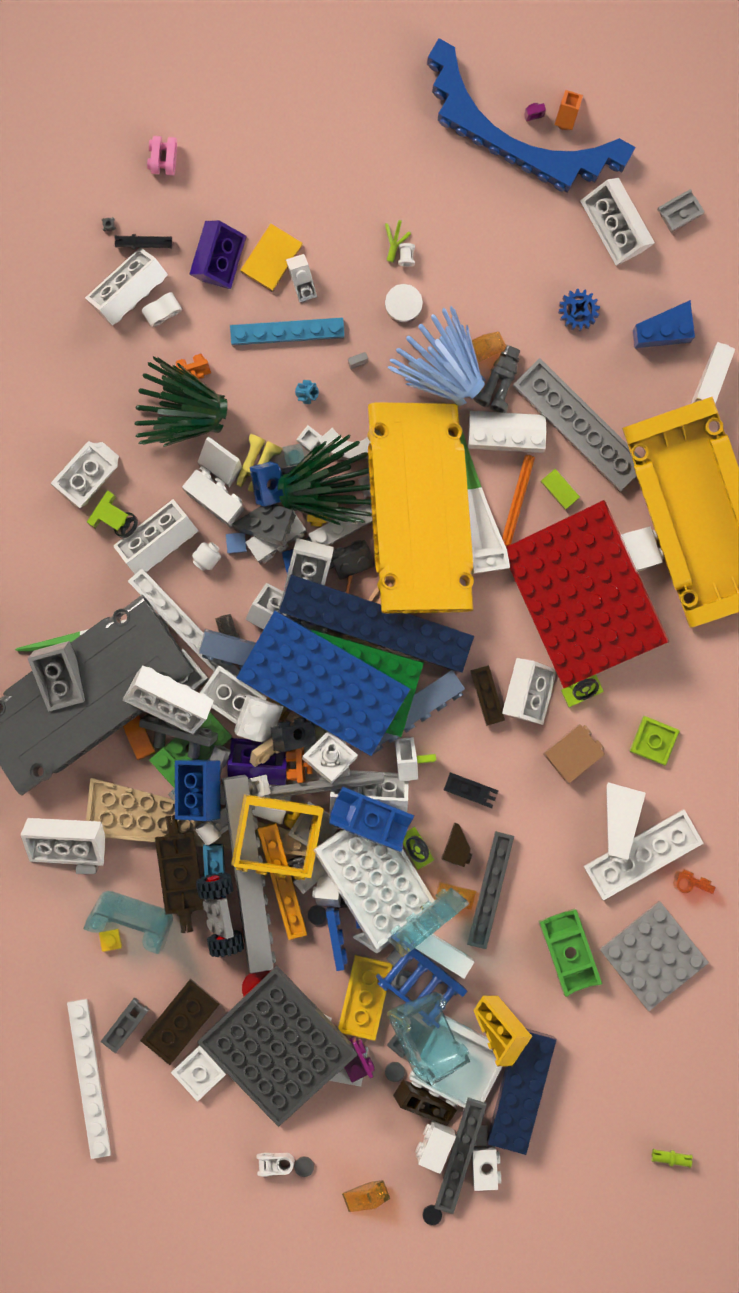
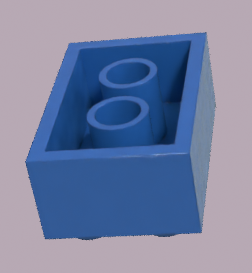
M188 759L175 761V819L194 821L220 819L219 760Z

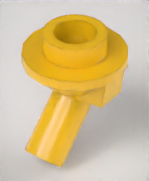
M293 812L287 814L284 817L285 825L292 829L301 813Z

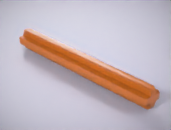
M525 455L502 536L505 546H509L512 543L535 457L532 455Z

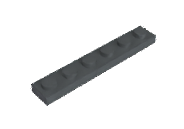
M497 831L494 833L467 945L487 949L514 840L513 835Z
M467 1098L435 1203V1209L454 1214L487 1106L485 1102Z

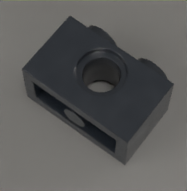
M304 717L295 718L292 723L290 721L279 722L278 726L271 727L274 751L287 752L316 743L314 723L306 720Z

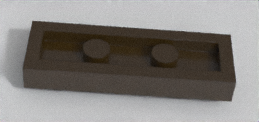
M489 665L470 670L486 726L505 721Z

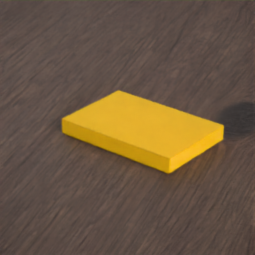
M270 223L240 271L273 292L288 269L286 259L295 257L303 243Z

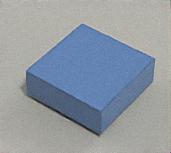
M245 533L226 534L228 554L247 552Z

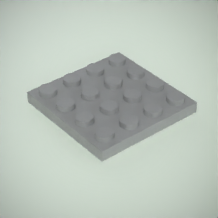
M660 901L599 949L648 1011L653 1009L709 963Z

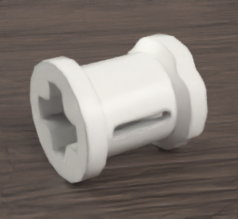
M411 243L399 244L400 260L398 265L404 267L414 266L413 253L415 245Z

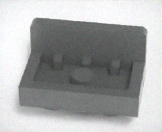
M365 540L354 541L350 546L339 547L333 551L332 561L340 580L375 567L369 546Z

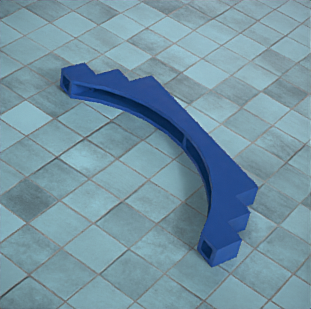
M438 38L427 58L429 68L435 72H440L433 84L432 93L438 99L446 100L438 113L437 120L446 128L450 127L456 130V133L462 137L466 136L472 139L474 144L478 146L483 145L492 154L501 155L508 163L519 165L526 173L537 175L538 179L542 182L553 184L561 192L565 191L568 193L578 174L584 180L595 183L605 164L609 165L611 170L622 173L636 148L618 138L590 149L552 151L534 147L514 139L494 126L471 99L459 73L454 46Z

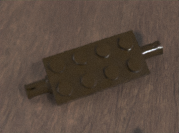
M175 815L165 816L168 834L155 837L165 915L177 914L179 916L181 933H186V931L189 933L193 931L192 912L204 910V900L199 898L196 885L197 879L201 878L194 832H179L178 820L175 819Z

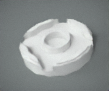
M407 284L396 285L390 289L385 300V307L389 316L395 321L403 323L417 318L423 304L419 291L412 285Z

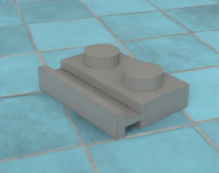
M691 189L657 209L661 213L670 232L677 230L704 214L703 208L692 194Z

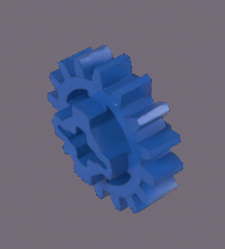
M576 289L575 294L570 290L568 296H563L564 302L559 303L561 309H559L558 314H563L560 321L566 320L565 326L572 325L571 330L578 327L579 331H581L583 326L589 329V323L594 325L596 322L594 318L599 316V313L595 312L600 309V306H595L598 299L593 300V293L587 295L586 289H584L583 293ZM588 304H589L590 307H591V314H590V311L588 310ZM584 305L582 311H579L575 314L576 309H578L579 307L581 308V306ZM567 306L570 310V315L567 313Z

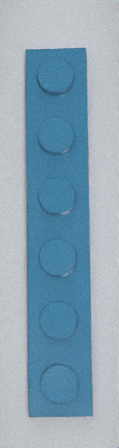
M343 318L230 325L231 345L345 338Z

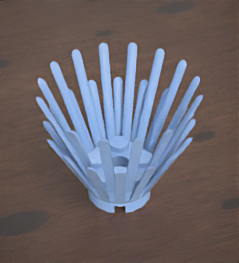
M451 306L452 321L446 309H442L448 324L445 330L434 314L431 315L432 321L441 334L439 339H434L423 324L418 326L420 331L433 345V347H428L431 355L411 336L406 337V340L433 366L422 358L415 359L401 348H397V353L410 361L409 365L416 370L395 359H390V362L401 368L397 369L392 366H388V368L391 369L390 371L406 377V381L411 382L406 383V385L453 400L457 406H462L467 403L464 398L471 397L473 399L485 385L483 381L486 380L480 374L468 325H466L465 332L464 326L460 324L456 310Z

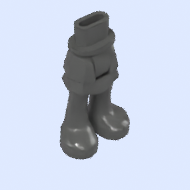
M506 345L504 352H501L500 357L493 364L494 367L491 369V375L485 389L473 398L476 403L483 407H488L496 384L501 379L502 382L490 409L501 413L507 412L508 404L505 402V397L515 374H517L519 349Z

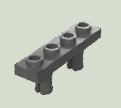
M149 713L141 718L139 727L155 732L153 747L161 749L165 747L166 735L189 741L188 757L193 759L200 757L201 745L210 747L218 739V733L212 732L211 729L198 728L194 734H191Z

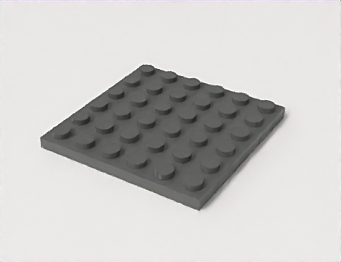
M278 966L197 1041L278 1127L358 1055L354 1045Z

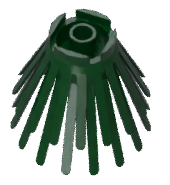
M153 356V359L162 368L151 362H148V366L164 374L161 377L162 380L146 373L142 376L147 380L162 385L164 391L158 393L140 388L138 392L166 401L159 402V405L163 407L137 405L135 408L138 411L157 412L160 415L171 416H159L157 420L136 421L134 423L136 426L154 425V430L161 429L136 434L137 438L150 436L146 440H141L138 444L146 445L159 442L165 443L163 445L165 447L209 432H221L224 425L219 424L222 419H226L228 408L227 399L224 398L225 395L217 394L179 363H177L178 367L175 365L171 366L159 357Z
M340 435L327 446H325L327 441H324L320 446L318 444L288 474L280 477L278 490L283 489L284 495L279 496L282 505L287 509L296 510L337 525L341 524L329 518L343 522L365 523L363 519L347 516L342 513L372 516V513L338 507V504L371 505V500L356 499L354 495L327 494L370 490V484L352 486L355 484L354 480L342 481L369 474V468L331 477L350 470L351 465L349 464L366 458L368 453H361L317 472L342 458L344 453L358 446L360 441L353 442L329 456V453L347 441L351 435H347L338 441L341 438Z

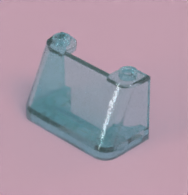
M105 891L99 896L83 929L98 933L105 928L107 922H114L144 932L142 941L144 948L159 954L164 950L173 923V915H165L164 908L113 891Z
M437 992L399 1005L387 1012L413 1072L419 1079L430 1086L435 1085L470 1062L467 1055L469 1054L467 1047L455 1040L443 1013L446 1000L441 993Z

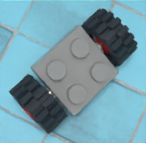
M214 873L213 875H206V877L197 879L198 896L200 899L204 898L203 906L207 912V927L211 932L215 933L207 938L209 954L212 957H225V955L231 956V954L235 955L237 952H241L244 949L242 933L238 930L233 931L227 899L221 897L231 894L234 890L231 875L227 873Z

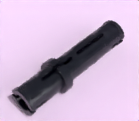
M115 235V248L172 249V236Z

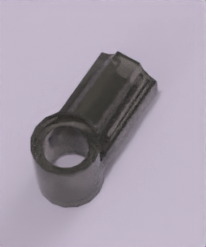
M231 614L215 618L219 633L240 638L236 632Z

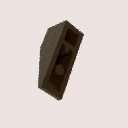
M404 1079L393 1095L400 1108L448 1126L457 1111L455 1107L433 1096L427 1090L418 1088Z

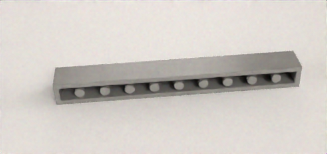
M246 775L222 778L232 856L244 794L250 795V791H252L251 779H248ZM249 805L240 859L262 862V857L258 856L257 850L260 848L259 837L255 836V829H258L256 817L253 818L252 810H255V806ZM234 867L248 970L250 973L274 969L273 963H276L274 951L271 952L270 944H273L272 932L268 931V925H271L270 915L266 913L265 906H268L267 895L263 894V887H265L264 875L255 873L256 870L248 869V872H242Z

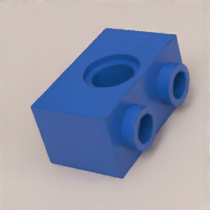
M266 462L251 466L250 473L256 504L265 507L281 502L279 496L284 494L283 489L278 490V482L282 476L279 465L274 462ZM270 480L271 484L267 487V482Z

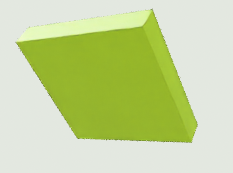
M643 716L629 751L666 766L680 730Z

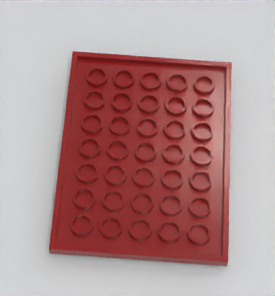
M605 500L506 547L511 573L563 688L669 642Z

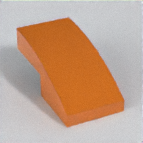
M140 715L123 726L137 760L156 753L146 729L139 727Z

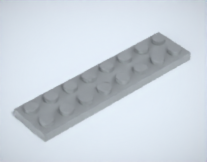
M539 358L513 384V387L540 414L546 417L620 492L636 477L634 462L630 455L628 444L544 361ZM634 451L635 456H636L637 458H641V457Z

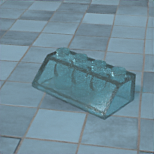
M450 888L448 891L442 889L435 895L437 899L433 903L427 901L420 907L422 911L419 914L412 913L405 919L407 923L404 926L400 927V925H397L390 931L391 936L387 939L400 956L404 957L470 903L454 889Z

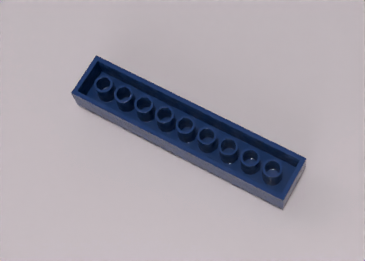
M289 575L278 612L462 673L474 639L473 635L408 613H382L381 604L294 575Z

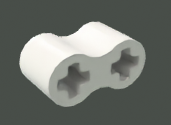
M172 292L163 295L142 309V313L151 327L160 325L165 320L182 311Z

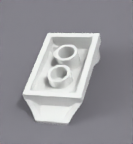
M88 441L56 476L51 485L72 504L81 509L88 504L94 493L118 467L119 455L103 442L93 443Z

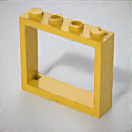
M244 794L231 864L236 867V870L248 872V869L256 870L255 873L262 875L272 872L275 873L274 876L286 878V875H292L296 880L311 878L316 854L314 849L317 848L324 808ZM249 805L312 815L303 869L240 859Z

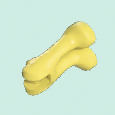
M253 434L249 436L250 450L237 478V485L240 487L243 486L247 476L251 477L250 467L254 466L255 460L266 442L263 438ZM267 441L257 465L269 462L274 455H280L283 448ZM251 481L248 491L254 492L253 484Z

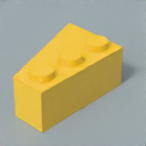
M482 996L473 1011L482 1033H486L489 1040V1049H492L497 1059L495 1063L497 1067L513 1066L532 1038V1035L499 996Z

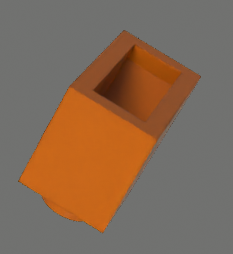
M565 90L554 125L562 130H573L583 95Z

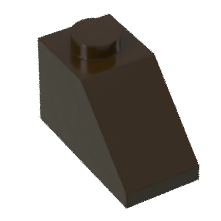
M454 822L441 859L465 867V864L469 865L472 858L471 848L460 825Z

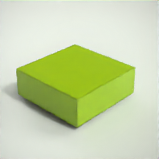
M436 754L416 756L417 764L436 761Z

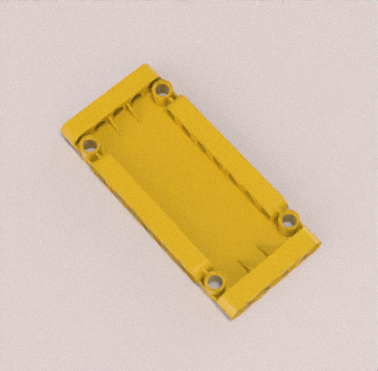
M713 396L623 427L630 455L634 462V470L689 628L739 612V467L728 435L724 432L723 423L720 420ZM712 421L718 424L716 432L709 430V424ZM637 447H642L645 451L642 458H637L634 454ZM686 593L693 594L692 602L686 603L684 601Z
M375 402L368 404L369 431L367 436L370 441L368 445L375 567L380 578L377 586L381 593V612L460 613L473 611L472 585L474 579L471 575L473 554L465 450L460 440L462 428L459 425L458 406L456 404ZM375 430H379L382 436H378ZM448 431H452L455 437L450 436ZM385 579L391 581L392 587H388L385 584ZM460 579L465 581L466 586L461 585Z

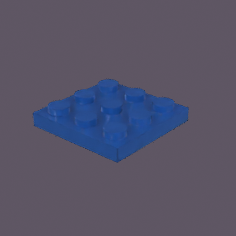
M327 907L326 916L336 971L344 970L345 964H348L346 948L342 949L341 946L344 944L343 930L338 929V925L341 923L339 910H335V907Z

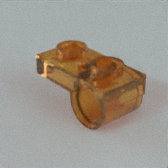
M685 869L682 872L676 871L673 886L677 891L689 893L694 887H697L708 893H714L716 887L711 885L712 881L703 877L700 880L693 877L694 873ZM685 878L688 881V885L685 889H681L679 882Z

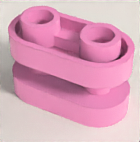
M153 136V140H149L151 158H148L147 169L151 170V174H160V169H165L166 175H175L177 138L168 137V142L163 143L161 136ZM162 150L167 151L166 161H161Z

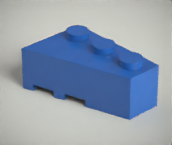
M691 300L636 324L633 328L634 347L644 348L691 343L695 338Z

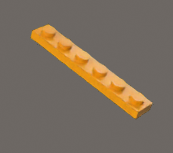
M277 823L258 827L267 863L289 867ZM270 872L288 940L306 936L308 933L292 875H286V878L274 876L275 873Z

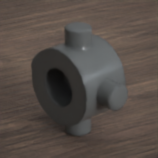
M103 218L101 220L104 232L106 230L115 231V218Z

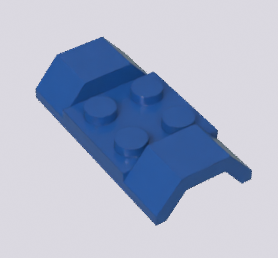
M342 787L331 810L329 824L379 845L402 852L403 840L414 815Z

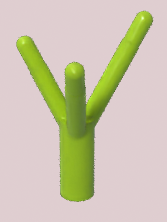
M398 220L394 239L392 238L389 224H385L390 242L386 260L388 262L394 263L399 244H402L411 235V232H407L397 242L402 223L401 220Z

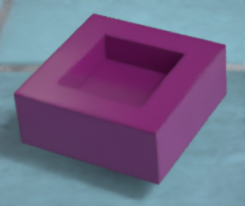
M530 104L524 113L526 122L544 117L546 112L545 104Z

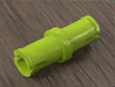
M652 1150V1162L667 1163L672 1167L674 1165L692 1167V1155L675 1153L674 1150H670V1152Z

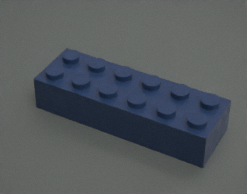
M527 1029V1031L532 1035V1038L513 1066H506L487 1136L488 1145L524 1155L527 1154L557 1040L552 1035Z

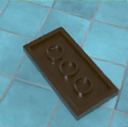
M190 979L140 1041L167 1064L171 1065L220 1003Z

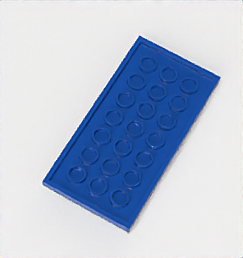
M276 610L273 612L236 677L238 680L370 756L374 753L411 689Z

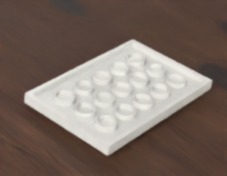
M344 829L314 849L317 858L374 949H378L408 925H411L437 906L403 849L402 852H398L349 833Z

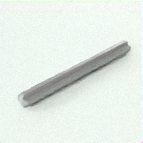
M383 772L339 777L332 784L324 779L270 787L271 794L269 796L270 798H279L337 790L342 787L352 788L384 783Z

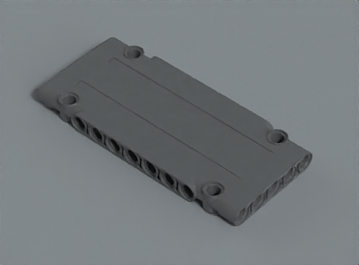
M144 595L139 596L123 609L116 610L111 618H104L71 642L78 663L85 698L84 702L48 712L33 671L3 693L4 696L0 698V705L2 704L3 710L0 713V766L20 795L23 796L40 782L49 780L53 773H58L144 712L123 701L128 688L142 666L150 667L155 672L163 676H169L176 682H180L194 672L191 663ZM126 614L127 620L121 623V617ZM40 767L43 768L42 776L38 775V770Z

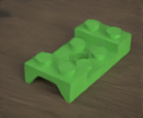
M210 711L206 721L199 728H208L212 732L218 733V739L210 747L201 745L200 757L197 759L189 758L186 750L189 741L175 737L149 760L174 789L176 760H208L215 745L224 746L233 738Z
M574 908L539 920L538 922L558 975L563 995L566 997L575 991L601 985L602 982L577 910ZM569 947H573L576 950V954L572 958H568L565 955V951Z

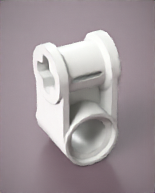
M290 1153L257 1154V1159H259L257 1175L265 1177L289 1174L294 1167V1157ZM281 1160H288L290 1166L287 1168L282 1167L280 1164Z

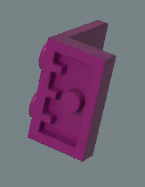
M356 1036L348 1039L358 1053L344 1067L351 1082L353 1083L367 1075L370 1079L373 1078L375 1067L371 1058H366L364 1054L366 1053V1048L362 1040H357Z

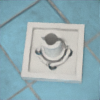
M327 731L303 755L302 760L332 784L355 761L358 754L334 734Z

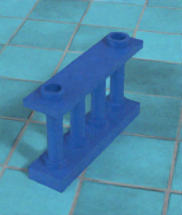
M404 941L400 945L404 950V955L385 978L379 973L376 975L379 980L378 985L385 991L390 989L424 1016L422 1020L429 1026L434 1024L439 1028L440 1023L435 1019L453 995L459 994L463 997L467 990L423 953ZM416 959L419 962L417 969L401 989H397L391 982L409 960ZM424 971H431L434 974L432 976L433 979L418 998L413 1001L406 996L407 992ZM439 983H446L448 985L447 992L430 1013L420 1007Z

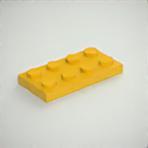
M355 954L338 1026L342 1033L376 1040L387 992L378 985L379 980L376 975L379 973L385 978L392 970L393 965L390 962Z

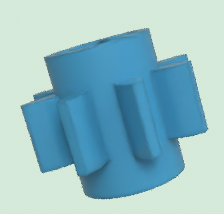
M303 380V383H298L295 394L298 401H303V404H311V400L316 401L319 390L316 383H311V380Z

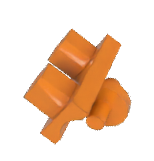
M202 354L194 355V363L187 364L185 359L176 361V367H178L177 363H179L198 379H203L205 375L211 374L208 361Z
M304 747L286 752V762L296 761V769H287V780L297 781V783L306 782L305 767H307V774H313L312 767L302 760Z

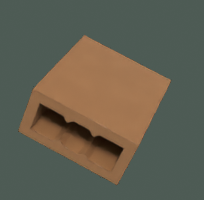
M581 724L577 725L543 753L567 784H570L605 755L602 751L604 747L598 740L594 741L591 738L592 732L586 725L583 727Z

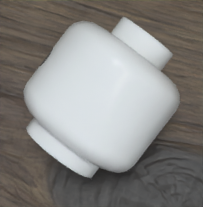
M212 542L210 544L201 543L192 555L193 563L203 571L212 570L221 558L218 552L220 548Z

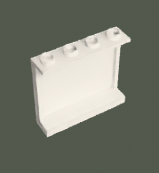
M441 1013L437 1020L440 1023L439 1028L434 1026L409 1075L410 1080H412L411 1083L418 1088L424 1086L435 1097L439 1098L441 1095L446 1098L447 1103L454 1107L458 1104L465 1108L467 1098L485 1102L502 1066L497 1067L495 1063L497 1059L493 1050H490L488 1047L489 1040L486 1036Z

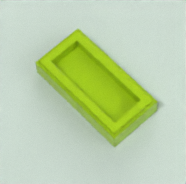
M556 469L540 481L564 510L580 498Z

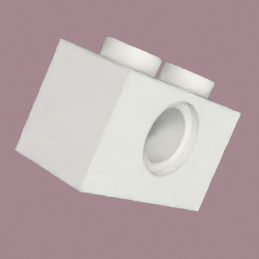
M475 1146L473 1149L472 1171L474 1191L498 1190V1184L501 1183V1171H497V1164H500V1151H496L495 1146ZM484 1164H490L492 1166L489 1172H483L481 1170Z

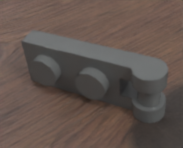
M134 997L100 1042L116 1054L150 1009L146 1005L145 1007L142 1006L139 1000ZM133 1009L139 1012L137 1017L130 1013Z

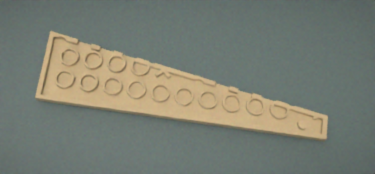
M90 778L86 821L102 822L105 838L155 842V837L168 834L165 816L175 815L174 799ZM178 820L179 832H194L196 846L203 847L205 844L195 831V828L204 821ZM257 821L258 827L269 825ZM278 827L285 854L305 856L307 846L289 836L288 834L291 830ZM229 829L221 834V837L212 844H223L225 849H231ZM255 829V836L259 837L260 840L258 829ZM261 840L260 848L257 849L258 852H264Z

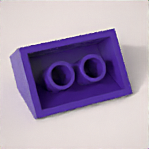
M220 220L205 221L189 275L202 282L231 289L247 236Z
M232 738L228 759V777L246 775L250 779L267 775L270 785H285L288 764L286 762V752L274 753L265 763H260L254 767L250 763L251 752L264 742Z

